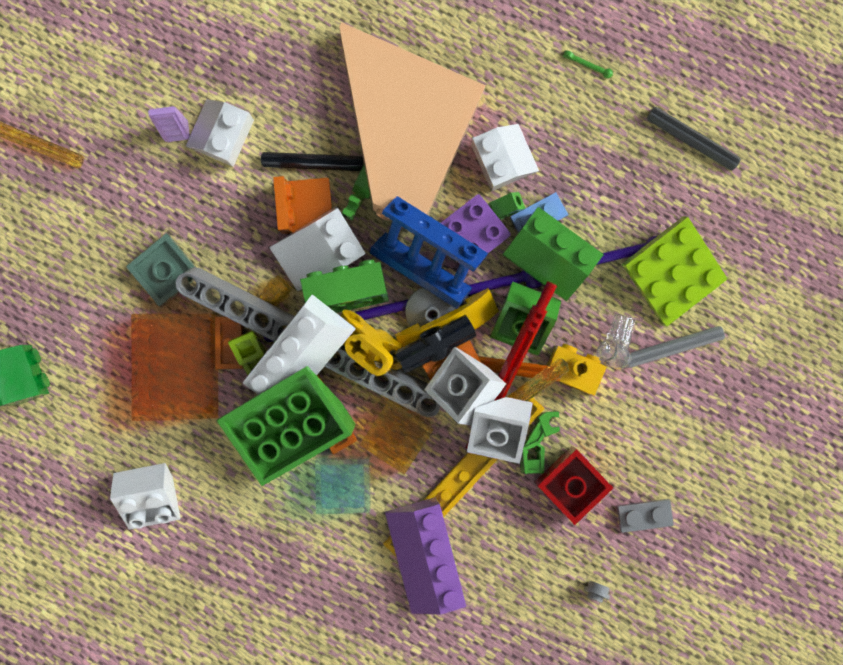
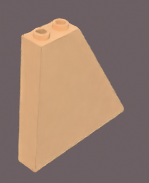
M341 22L339 26L340 40L372 209L378 217L390 221L391 219L384 216L382 211L398 196L429 215L483 96L486 85Z

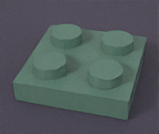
M166 233L126 267L157 305L163 307L179 294L176 288L178 276L196 266L172 237ZM188 276V282L191 284L194 279Z

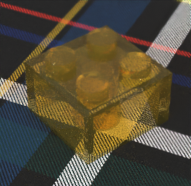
M389 399L360 443V446L405 475L433 432L434 427Z

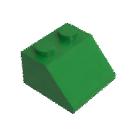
M18 345L0 350V407L20 405L49 394V379L45 373L41 372L39 366L41 357L38 350L33 348L32 345Z

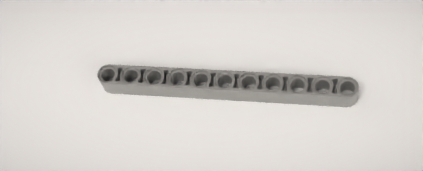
M190 268L176 279V288L183 296L273 341H276L283 332L282 326H287L295 317L201 268ZM188 276L195 280L196 287L189 284ZM211 289H216L220 293V299L212 295ZM235 301L241 302L245 310H239L235 305ZM259 313L265 314L269 319V323L261 321ZM344 345L338 349L341 357H332L324 366L424 417H433L439 412L440 405L437 402L433 405H427L423 401L425 398L433 399L424 390L428 383L400 369L393 370L391 368L384 374L387 376L388 381L382 382L366 369H356L353 366V362L356 361L346 353ZM375 361V365L381 368L383 364ZM408 386L412 392L403 393L399 387Z

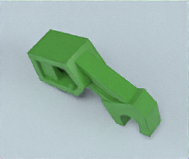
M363 166L354 184L352 192L355 194L350 195L348 205L342 211V216L350 220L354 219L364 199L370 198L365 166Z
M511 192L488 204L500 220L526 209L519 192Z
M559 411L543 412L537 417V422L524 443L520 460L521 473H544L545 448L540 443L544 437L560 431V427H552L549 424L552 417H559ZM537 447L535 450L537 459H527V450Z

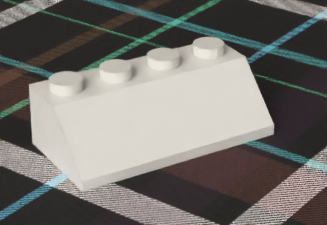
M311 295L253 368L243 384L256 394H260L305 366H308L318 375L353 333L355 327L315 296Z

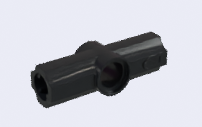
M463 315L442 327L435 326L420 334L418 340L400 348L394 353L404 372L408 373L429 361L435 362L444 359L451 353L454 347L463 344L477 335L468 317Z

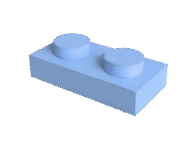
M555 192L527 207L525 210L512 215L510 219L517 232H519L537 207H540L557 221L568 216V213Z

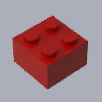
M572 446L534 481L574 525L614 489L591 463Z

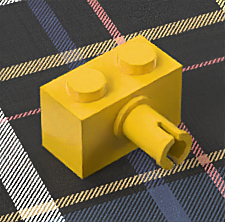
M565 343L562 344V347L555 346L547 366L561 368L562 374L559 382L595 396L607 366L600 364L602 359L588 353L586 357L576 353L577 348Z

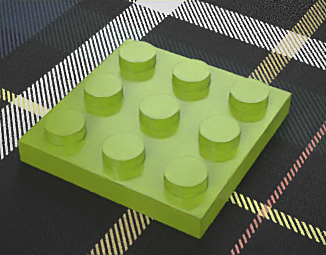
M687 216L681 217L622 263V266L657 318L666 327L728 279Z

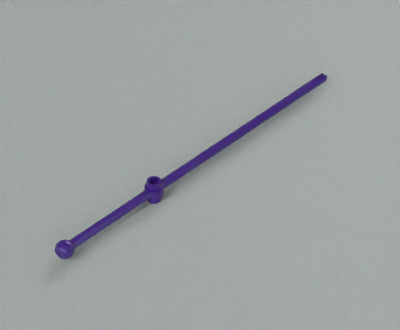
M657 235L649 237L646 243L604 252L597 265L631 257L656 238ZM522 270L520 273L470 284L469 286L472 289L469 295L479 293L487 288L493 290L510 286L512 281L515 283H526V287L531 289L541 287L542 284ZM408 299L356 311L355 313L364 320L405 311ZM264 336V340L266 342H274L273 340Z

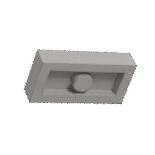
M670 499L617 505L619 527L622 533L674 526Z

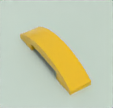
M489 288L465 299L467 304L421 327L417 323L395 334V337L399 343L406 346L418 340L420 334L435 326L442 327L463 315L468 317L474 330H476L491 319L499 310Z

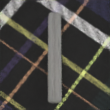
M721 326L713 327L623 355V361L627 368H632L723 340L725 333Z

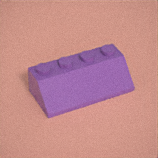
M434 497L386 511L385 515L411 613L441 615L466 607L442 510L437 499Z

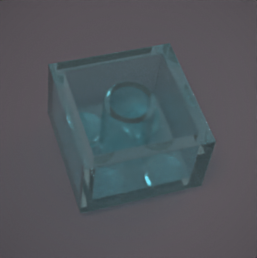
M370 456L318 457L315 460L316 514L370 513Z

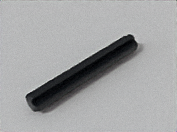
M262 152L261 165L263 167L361 171L364 166L363 157L278 152Z

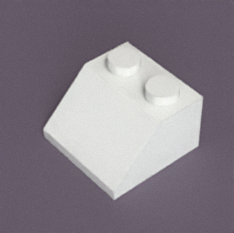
M206 99L186 147L234 167L254 119L249 112L226 102Z
M519 124L497 127L472 138L471 146L491 192L539 171Z
M454 347L424 390L458 424L472 426L475 408L493 402L506 383L489 367Z
M504 397L475 408L467 452L520 464L530 421L532 402Z

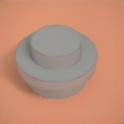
M589 581L588 587H584V591L588 592L587 598L602 603L603 599H610V595H608L610 588Z

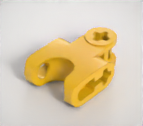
M350 310L342 311L340 317L355 327L353 333L343 343L346 353L353 360L375 376L386 374L390 368L393 370L402 368L400 362H396L389 352L391 350L397 351L404 347V345L386 331L374 329L355 312ZM375 361L382 363V367L378 368L375 365Z

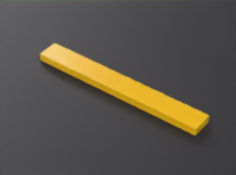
M524 391L518 398V400L532 402L530 425L545 408L527 391ZM467 452L424 500L435 497L440 504L444 518L498 459ZM390 535L383 545L396 556Z

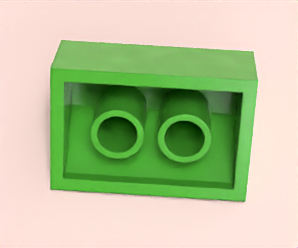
M537 207L503 253L504 257L544 286L547 281L556 284L557 288L554 293L565 301L584 282L604 255L540 207Z
M374 260L362 261L358 267L353 268L338 266L332 269L333 272L322 274V271L306 274L307 278L300 279L305 303L313 295L335 313L389 302L380 262L375 263Z

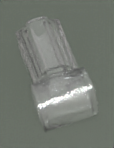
M614 314L607 338L597 349V357L600 361L616 370H623L630 364L631 353L628 347L635 326V319L622 314Z

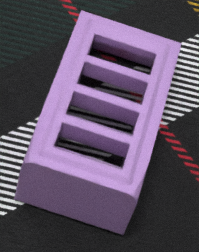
M176 107L148 110L150 119L165 142L189 139L188 120Z

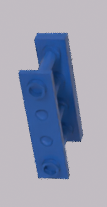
M396 196L382 211L384 216L392 220L389 232H385L371 246L370 254L457 309L472 289L471 286L464 283L469 269L474 272L487 257L488 253ZM401 227L414 234L410 247L397 240ZM424 241L437 249L432 262L419 254ZM446 255L460 263L455 276L441 268Z

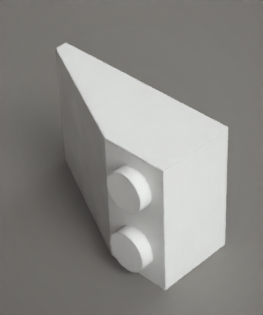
M337 206L269 247L297 292L302 290L300 279L307 278L306 274L316 271H322V274L333 272V268L347 266L366 254Z

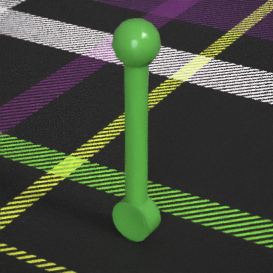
M564 51L563 57L602 73L607 79L613 76V71L610 68H601L575 56L571 51Z

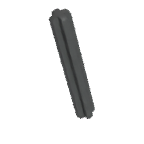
M653 107L647 116L648 121L727 169L734 170L740 163L741 159L739 156L658 107Z

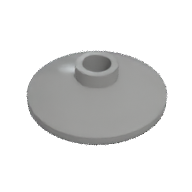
M422 287L415 291L408 299L405 311L406 319L410 327L417 323L421 327L455 310V308ZM430 310L437 311V315L434 318L428 317L427 314Z

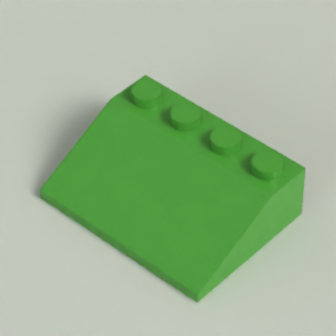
M305 366L216 420L261 486L349 437L356 425L342 402L308 366Z

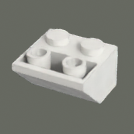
M166 463L113 473L110 499L129 530L180 520L173 476Z

